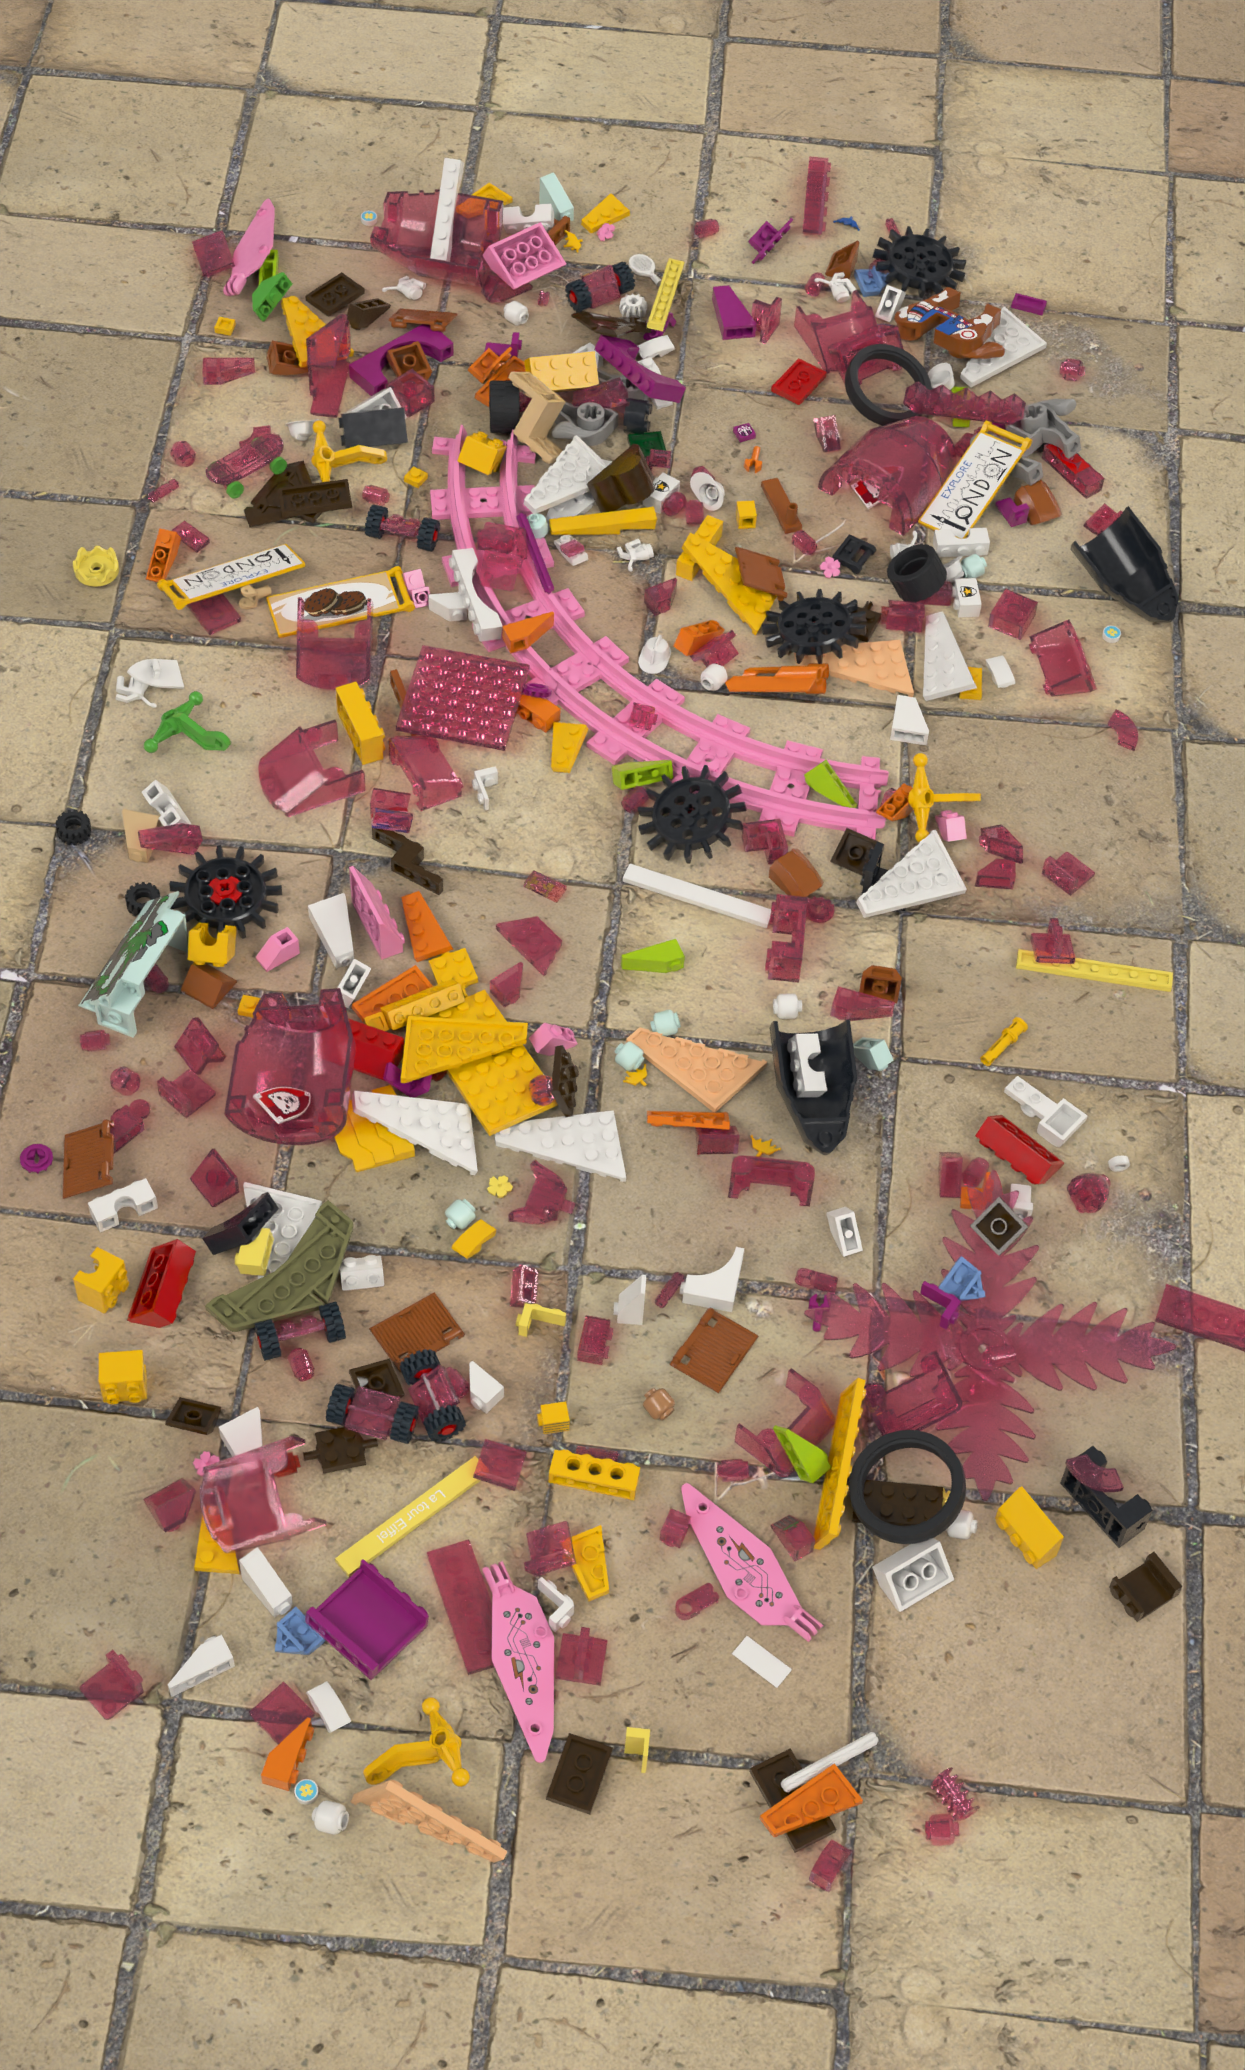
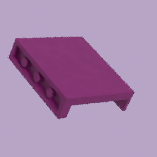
M362 1559L360 1568L316 1609L312 1606L306 1611L305 1623L366 1677L372 1680L428 1626L429 1616L423 1607L417 1606L411 1601L407 1593L399 1591L391 1579L384 1578L373 1564H368Z

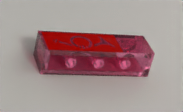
M1049 443L1044 445L1042 459L1083 497L1087 499L1102 491L1105 478L1078 453L1068 459L1059 447Z

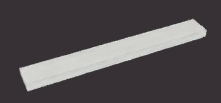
M629 864L623 876V882L764 928L768 927L774 910L633 864Z

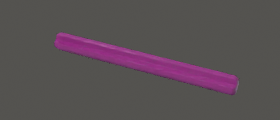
M519 513L516 516L518 525L544 592L550 594L551 591H554L552 580L526 514Z

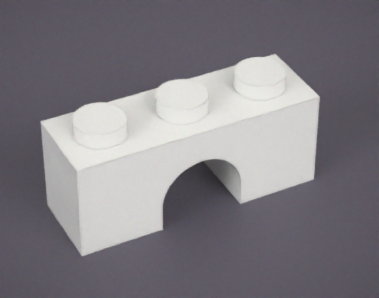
M551 203L535 205V212L529 217L522 215L519 206L503 208V226L506 234L518 233L540 222L546 231L554 227V210Z
M969 528L968 538L965 539L955 537L952 529L934 531L933 547L939 557L971 556L973 554L979 556L988 555L990 541L987 528Z
M155 780L142 791L148 803L161 814L159 820L169 833L180 839L193 827L166 786Z
M795 1034L788 1040L787 1044L791 1057L790 1068L794 1076V1090L797 1097H820L827 1091L824 1072L814 1071L808 1064V1059H813L821 1053L818 1034Z
M146 1178L88 1202L90 1214L99 1232L119 1225L117 1212L123 1207L134 1208L138 1216L158 1208L156 1196Z

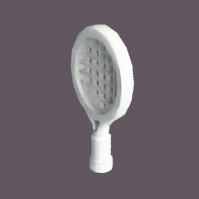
M643 254L631 256L629 268L637 275L650 277L659 287L662 279L654 274L655 263L653 260Z

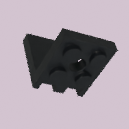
M877 842L875 848L870 849L868 863L865 862L862 870L863 876L860 885L863 886L862 894L866 893L888 871L887 869L880 868L884 848L883 843Z

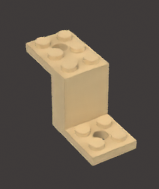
M511 372L508 378L513 382L512 384L525 391L527 397L532 398L513 434L517 436L520 442L527 444L532 452L539 454L544 462L548 464L555 463L556 458L563 450L546 436L566 401L530 372Z

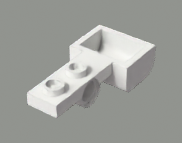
M1019 1076L1004 1090V1093L1021 1104V1110L1027 1116L1034 1117L1036 1115L1042 1119L1039 1122L1037 1133L1056 1147H1061L1087 1119L1085 1113L1064 1098L1056 1104Z

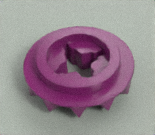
M527 683V685L522 687L524 694L536 698H547L552 692L548 686L538 683Z
M32 1144L26 1147L20 1154L22 1168L26 1169L29 1173L36 1172L39 1174L40 1171H47V1168L52 1165L53 1153L46 1145ZM36 1154L39 1156L38 1164L34 1161Z

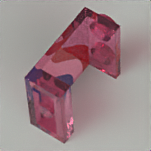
M373 788L370 800L372 828L409 833L413 820V813H408L411 794Z

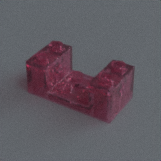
M777 894L776 902L772 901L769 925H773L772 933L790 934L792 936L791 943L772 941V947L767 948L765 971L768 972L769 980L799 983L808 897Z

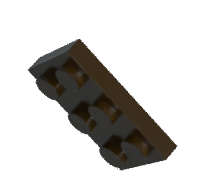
M341 272L305 295L308 303L329 317L365 294V288Z
M563 1045L555 1046L551 1093L564 1116L571 1117L573 1116L574 1107H576V1079L579 1076L578 1067L573 1064L570 1053L566 1052Z
M569 1733L546 1800L591 1815L613 1747Z

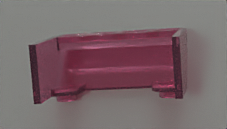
M790 1368L786 1388L796 1394L807 1407L787 1429L817 1447L833 1429L835 1416L820 1390ZM740 1423L737 1425L734 1441L736 1444L778 1476L787 1477L795 1471L773 1429H764L756 1436Z

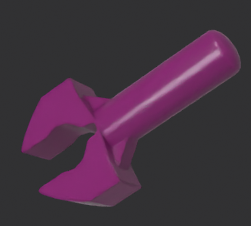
M816 1293L810 1298L808 1309L814 1310L812 1329L815 1332H819L821 1330L823 1312H829L831 1302L824 1295L823 1304L818 1306Z

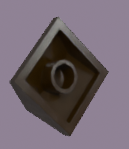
M846 828L830 862L863 876L862 870L865 862L868 863L870 849H874L878 841Z
M998 1197L970 1225L998 1256L1012 1246L1029 1227L1001 1197Z
M390 1359L349 1370L363 1408L385 1407L405 1395Z
M179 1397L165 1425L209 1435L214 1431L221 1407Z

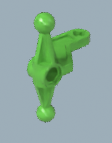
M198 691L190 693L189 701L162 715V721L153 739L150 738L144 742V749L148 753H154L158 749V743L180 732H183L205 750L224 751L231 745V741L224 733L206 731L188 717L193 707L203 702V695Z

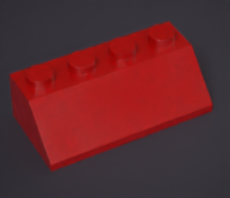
M333 1013L323 1028L317 1057L385 1081L383 1077L386 1064L391 1062L395 1066L399 1065L403 1058L405 1043L403 1037Z
M1003 1115L988 1116L975 1135L982 1146L990 1147L995 1151L994 1154L999 1159L1007 1160L1013 1170L1027 1176L1026 1179L1034 1185L1045 1184L1064 1165L1061 1159Z
M179 1239L151 1248L127 1321L156 1328L173 1324L176 1319L178 1305L182 1300L184 1287L188 1282L190 1269L194 1264L196 1254L194 1249Z

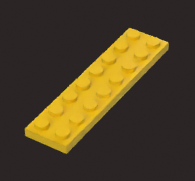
M861 1378L854 1380L840 1394L828 1456L831 1468L825 1473L811 1546L813 1549L821 1550L835 1537L837 1538L841 1531L839 1522L845 1510L843 1500L849 1488L846 1484L852 1471L850 1462L856 1450L854 1441L859 1433L857 1424L863 1412L861 1403L866 1395V1389H864L866 1380Z

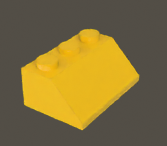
M1022 1486L1019 1487L998 1508L995 1519L998 1527L1001 1530H1005L1009 1535L1011 1543L1023 1552L1025 1560L1038 1569L1057 1556L1064 1536Z

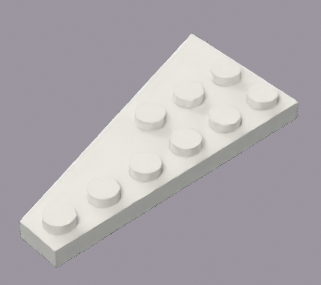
M943 611L927 615L923 685L925 701L977 688Z

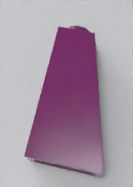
M729 285L714 286L712 302L722 339L755 337L756 322Z

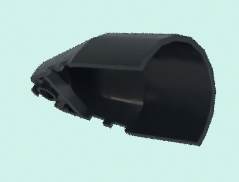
M1129 506L1125 508L1114 523L1082 546H1079L1076 541L1072 543L1070 550L1103 592L1149 622L1170 623L1174 620L1179 597L1173 580L1169 576L1161 547Z
M846 1019L841 1024L829 1029L807 1033L781 1032L778 1028V1021H773L769 1029L776 1086L804 1143L822 1155H829L846 1137L850 1118L849 1112L854 1098V1087L857 1082L850 1019ZM795 1034H818L821 1053L813 1059H808V1064L812 1070L824 1072L827 1091L820 1097H797L794 1090V1076L790 1068L791 1057L787 1044L788 1040Z

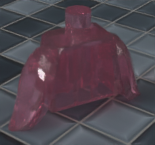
M534 1159L530 1164V1168L536 1177L535 1183L525 1207L511 1211L508 1214V1222L539 1225L556 1221L561 1211L569 1214L574 1212L576 1203L566 1200L568 1188L560 1176Z

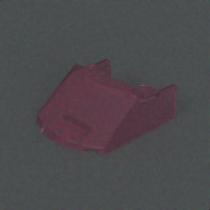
M857 290L852 293L849 312L823 319L818 314L806 316L802 308L796 306L794 327L827 374L830 371L845 374L850 361L860 350L870 345L883 344L872 307L866 305ZM879 359L864 362L859 367L858 372L876 365Z
M346 314L338 315L306 339L310 396H313L310 410L311 415L333 418L338 416L349 372L350 362L346 361L351 353L350 324Z
M298 597L296 678L307 685L326 690H335L336 687L357 682L359 686L369 681L374 641V603L372 599H367V620L359 621L356 624L354 638H318V625L313 620L304 619L305 602L302 597Z
M335 719L304 730L299 726L260 759L258 771L261 789L270 804L276 810L280 809L284 812L285 816L291 817L365 792V773L363 770L345 775L343 770L338 767L324 770L313 750L338 741V729Z
M290 1436L203 1467L202 1472L204 1475L202 1485H200L202 1515L213 1540H216L225 1553L229 1554L289 1540L290 1537L327 1525L324 1519L313 1517L304 1520L297 1513L284 1515L274 1473L282 1471L287 1466V1450L306 1444L305 1439Z

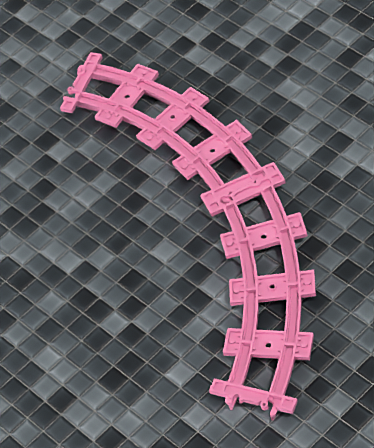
M460 425V431L456 435V439L434 437L432 454L449 455L448 489L430 490L432 519L451 520L457 550L474 549L478 560L476 574L472 579L474 590L486 606L498 613L502 626L524 620L527 616L535 617L544 613L554 612V626L550 629H554L575 654L552 668L531 646L528 649L511 653V655L532 678L527 683L543 684L552 690L551 695L547 698L544 697V699L549 700L555 705L559 704L580 723L587 725L588 729L595 733L587 741L589 749L614 765L619 763L626 755L639 762L672 760V783L683 779L681 773L683 766L687 767L691 778L700 777L704 765H708L710 770L708 779L715 782L725 771L733 757L745 762L776 771L770 790L730 777L722 787L726 791L739 784L742 793L731 798L729 801L730 803L745 802L747 809L760 812L758 828L794 837L798 823L841 831L849 828L875 840L876 828H884L886 821L885 817L876 813L881 790H876L875 788L887 786L889 775L887 770H880V758L862 756L861 765L822 759L823 749L788 740L784 749L748 738L751 728L717 714L713 722H710L680 707L685 702V697L658 679H655L649 686L637 680L622 668L623 665L629 662V657L607 636L593 643L575 624L574 620L585 617V611L569 588L556 593L551 592L550 594L544 592L516 519L519 513L526 514V516L533 514L524 505V499L535 486H517L518 462L535 464L536 453L532 452L529 446L518 445L517 436L513 434L514 430L512 429L511 439L507 442L501 440L503 445L507 446V449L500 464V487L465 488L466 465L457 461L467 437V432L463 425ZM481 499H486L487 501H486V502H481L480 500H481ZM503 517L509 544L476 550L469 518ZM537 538L536 542L546 568L554 567V561L545 538ZM452 555L442 557V563L451 587L459 586L458 582L454 580V571L449 566V558ZM521 574L534 601L504 611L488 580ZM502 633L501 639L481 641L488 652L504 646L507 648L502 639ZM602 679L616 692L630 701V703L614 718H611L578 692ZM633 718H639V721L634 722ZM661 723H664L687 737L698 741V744L686 760L645 738ZM824 760H827L845 787L859 789L858 809L807 800L811 787L807 785L804 774ZM792 784L794 788L790 789L787 785Z

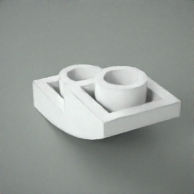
M668 335L660 336L638 345L640 348L638 352L642 359L653 358L657 355L662 357L675 350Z
M563 535L559 539L554 540L557 549L572 566L588 560L587 553L579 548L578 541L572 536Z
M1003 655L986 659V666L992 673V680L997 688H1006L1009 685L1015 684L1011 669Z
M327 1681L306 1692L315 1712H319L328 1733L351 1722L341 1701Z

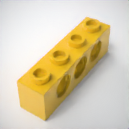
M450 979L380 1009L383 1011L388 1027L394 1031L407 1025L408 1016L428 1017L465 1002L460 983Z
M564 1449L554 1450L548 1482L634 1500L640 1477V1467L632 1463H618L608 1458H594L589 1454H574ZM574 1466L578 1469L573 1471L570 1470L569 1467ZM598 1471L600 1474L593 1475L590 1472ZM618 1475V1476H620L621 1478H620V1479H613L612 1476Z

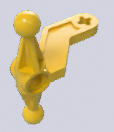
M321 420L313 423L312 429L316 433L311 462L317 468L322 482L330 481L332 468L358 461L372 464H382L387 461L385 450L362 445L333 452L324 436L326 430L325 423Z
M918 753L913 757V763L917 770L913 789L908 795V801L914 810L919 829L915 833L917 842H920L929 835L926 826L930 807H932L934 802L981 801V793L934 794L929 787L924 768L928 758L923 753Z
M428 1697L422 1703V1711L430 1717L431 1735L429 1741L393 1745L364 1769L363 1774L368 1784L376 1785L383 1782L401 1767L431 1764L442 1759L453 1771L451 1779L454 1785L458 1787L467 1785L470 1775L466 1769L462 1768L461 1738L454 1733L450 1724L438 1712L440 1705L436 1698Z

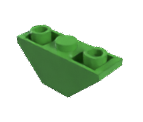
M283 272L262 281L252 294L253 311L262 322L266 320L293 284Z

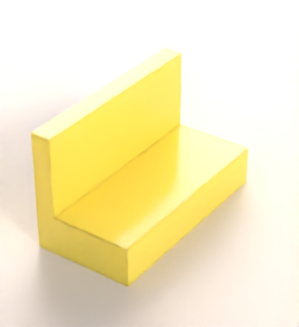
M627 1727L624 1753L643 1755L641 1773H646L650 1729Z

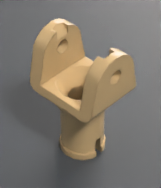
M250 584L243 586L241 593L245 597L239 601L240 608H256L259 599L271 596V588L268 585L256 589Z

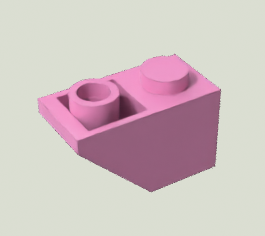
M952 810L941 811V815H935V820L943 840L949 842L967 839L964 816L959 815L957 812H952Z
M286 927L268 939L257 954L256 960L268 972L300 954L299 940Z
M543 1023L529 1037L536 1052L547 1056L555 1054V1046L563 1045L565 1050L578 1044L571 1029L555 1024Z

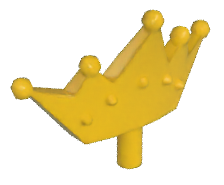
M564 230L567 234L565 240H568V242L563 247H573L571 250H576L578 253L581 247L580 242H583V239L578 240L575 234Z
M644 1064L642 1070L636 1069L637 1072L626 1071L629 1077H625L627 1080H623L624 1083L626 1082L634 1086L641 1083L644 1087L647 1085L643 1081L647 1077L646 1064Z
M750 1135L753 1149L759 1151L756 1155L757 1158L762 1153L770 1155L781 1150L780 1147L775 1148L776 1145L771 1146L772 1139L761 1142V1138L755 1140L753 1135Z

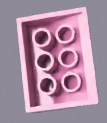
M541 222L488 246L482 255L491 270L513 290L566 265V262Z
M354 866L349 867L351 903L381 960L402 953L403 944L405 943L404 936L401 932L398 933L396 921L394 918H390L389 908L387 904L382 903L380 891L376 890L373 884Z

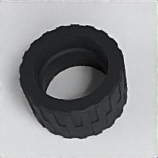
M512 381L489 382L491 433H511L512 429L515 430L520 421L519 388L515 387Z
M918 544L905 548L892 559L887 568V576L903 601L919 602L933 596L940 590L946 581L947 571L932 546Z

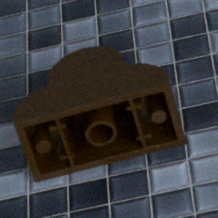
M637 444L631 445L587 483L601 513L616 511L625 504L639 503L655 491V485L652 481L654 475L640 446Z

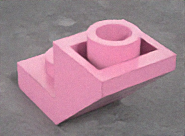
M421 569L402 573L411 601L414 602L415 608L429 605L428 595H430L429 587L424 584Z

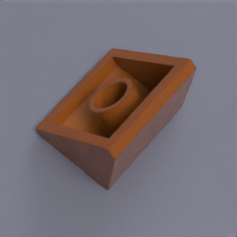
M857 240L834 252L825 275L833 277L835 273L844 272L845 276L840 279L848 278L850 280L857 263L860 242Z
M207 963L204 965L191 964L181 992L214 1009L237 983V980Z

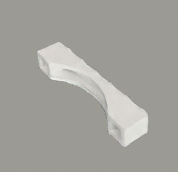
M444 159L430 259L436 262L450 263L454 212L464 163L457 159Z
M474 549L452 550L449 566L454 571L455 582L459 584V593L463 595L464 607L468 609L469 620L473 622L474 634L478 636L480 642L501 639L502 623L498 613L481 601L473 587L472 579L476 574L478 563Z

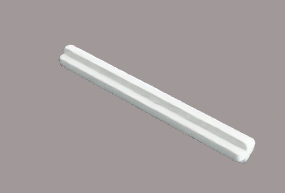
M874 1732L866 1734L783 1779L781 1787L785 1792L789 1793L813 1779L835 1763L838 1766L877 1745L878 1737Z

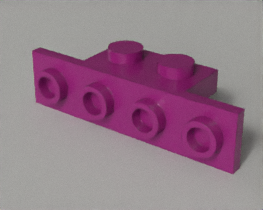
M792 218L779 231L766 221L749 239L748 243L759 252L753 259V264L757 260L761 261L767 255L765 251L770 252L775 246L773 242L778 243L783 237L782 232L784 234L788 232L791 228L789 224L793 221Z

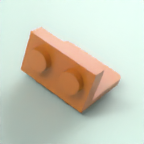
M509 347L500 357L488 348L468 368V371L483 384L512 356L510 354L512 348Z

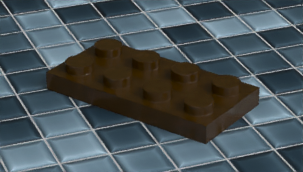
M348 479L278 488L282 518L352 508Z
M866 1480L864 1484V1500L868 1509L880 1520L892 1525L910 1526L927 1521L942 1509L943 1487ZM853 1509L852 1522L861 1523Z
M790 1748L751 1767L749 1772L769 1808H771L798 1789L796 1788L787 1793L781 1787V1782L783 1779L802 1770V1767ZM826 1817L784 1833L794 1853L835 1833L836 1827L831 1818Z

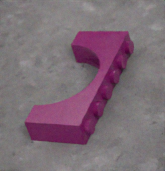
M419 325L349 364V377L370 396H373L381 390L388 388V380L382 373L383 368L388 363L386 358L388 350L397 349L419 341L425 355L443 362L454 355L453 342L442 332L432 331L431 325Z
M600 335L594 350L649 398L680 403L686 387L678 380L662 376L636 362L635 358L640 348L635 343L627 339Z

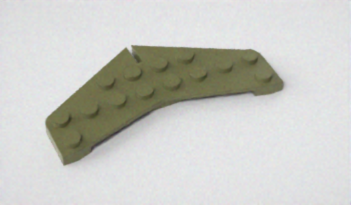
M327 1200L320 1206L314 1220L283 1265L276 1271L227 1295L222 1294L213 1298L205 1305L206 1310L232 1332L253 1328L255 1323L269 1319L276 1322L319 1310V1306L324 1305V1303L328 1304L353 1232L352 1220Z

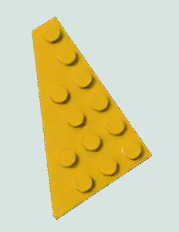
M296 296L282 298L281 307L283 314L286 315V324L290 331L289 334L292 336V344L301 368L353 356L354 350Z
M690 532L682 546V550L690 556L694 564L697 563L703 570L702 574L714 585L718 593L721 592L728 600L727 604L739 615L743 623L746 622L753 630L752 634L756 635L766 618L767 610H770L777 595L744 586L737 558Z
M408 1016L401 1083L417 1080L527 1044L528 1023Z

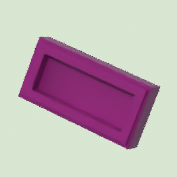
M1016 293L1011 308L1043 316L1047 301Z

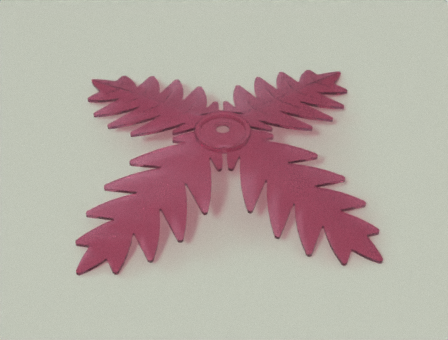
M992 1170L983 1192L972 1186H968L967 1189L970 1204L976 1218L998 1197H1001L1013 1210L1019 1196L1018 1190L1003 1194L1001 1182L995 1170ZM952 1209L951 1215L960 1234L974 1252L947 1237H943L942 1242L954 1263L962 1256L975 1266L978 1271H981L982 1288L985 1291L984 1298L961 1301L960 1305L968 1314L959 1310L958 1313L960 1315L958 1318L967 1328L966 1331L963 1330L958 1321L954 1325L950 1324L951 1330L949 1327L947 1330L940 1327L941 1315L927 1299L914 1290L913 1298L919 1315V1322L904 1300L886 1283H882V1290L890 1317L882 1306L857 1283L853 1284V1290L860 1313L840 1297L827 1292L826 1298L829 1308L809 1309L804 1312V1315L828 1327L823 1337L824 1340H843L858 1336L849 1353V1358L851 1359L869 1355L889 1344L877 1369L879 1371L897 1366L918 1352L920 1353L909 1373L910 1377H916L934 1370L950 1358L951 1360L947 1366L949 1371L956 1369L963 1363L967 1365L954 1374L955 1378H967L945 1391L937 1399L936 1404L967 1403L946 1415L936 1425L935 1429L941 1431L969 1427L954 1437L948 1445L955 1454L972 1453L963 1464L965 1479H974L983 1501H987L996 1481L1009 1485L1013 1484V1479L1007 1466L998 1455L1023 1463L1029 1462V1458L1019 1445L1002 1431L1032 1440L1036 1438L1033 1431L1019 1417L1003 1407H1010L1030 1414L1034 1413V1408L1011 1386L1003 1382L1014 1383L1015 1378L1003 1370L1002 1367H1005L1017 1377H1021L1023 1373L1019 1367L1020 1365L1040 1382L1055 1390L1062 1391L1063 1386L1053 1367L1054 1365L1073 1381L1095 1391L1097 1386L1086 1363L1102 1375L1126 1384L1128 1379L1118 1360L1138 1368L1154 1370L1155 1365L1151 1357L1176 1349V1345L1165 1340L1150 1337L1155 1326L1154 1322L1134 1327L1117 1336L1127 1314V1308L1111 1314L1085 1335L1097 1307V1302L1091 1303L1072 1316L1053 1336L1052 1334L1064 1308L1063 1304L1057 1305L1037 1319L1020 1337L1019 1335L1024 1325L1022 1322L1005 1334L1004 1331L1015 1322L1016 1316L1003 1317L1023 1300L1036 1283L1037 1278L1032 1277L1008 1286L1005 1285L1027 1266L1039 1250V1246L1034 1245L1005 1255L1020 1241L1026 1233L1025 1231L1012 1246L998 1256L970 1227L975 1220ZM1029 1216L1022 1220L1030 1227L1033 1217ZM942 1269V1270H941V1274H942L943 1278H944V1277L947 1275V1273L949 1272V1271L946 1270V1269ZM982 1344L988 1345L991 1352L989 1354H982L979 1352L978 1347Z

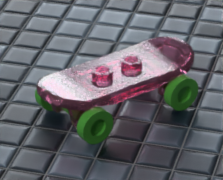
M265 434L257 437L252 442L212 462L206 468V477L213 483L223 485L226 493L231 498H238L244 491V486L238 480L247 477L267 464L274 474H281L286 469V460L279 457L284 448L283 440L276 434Z

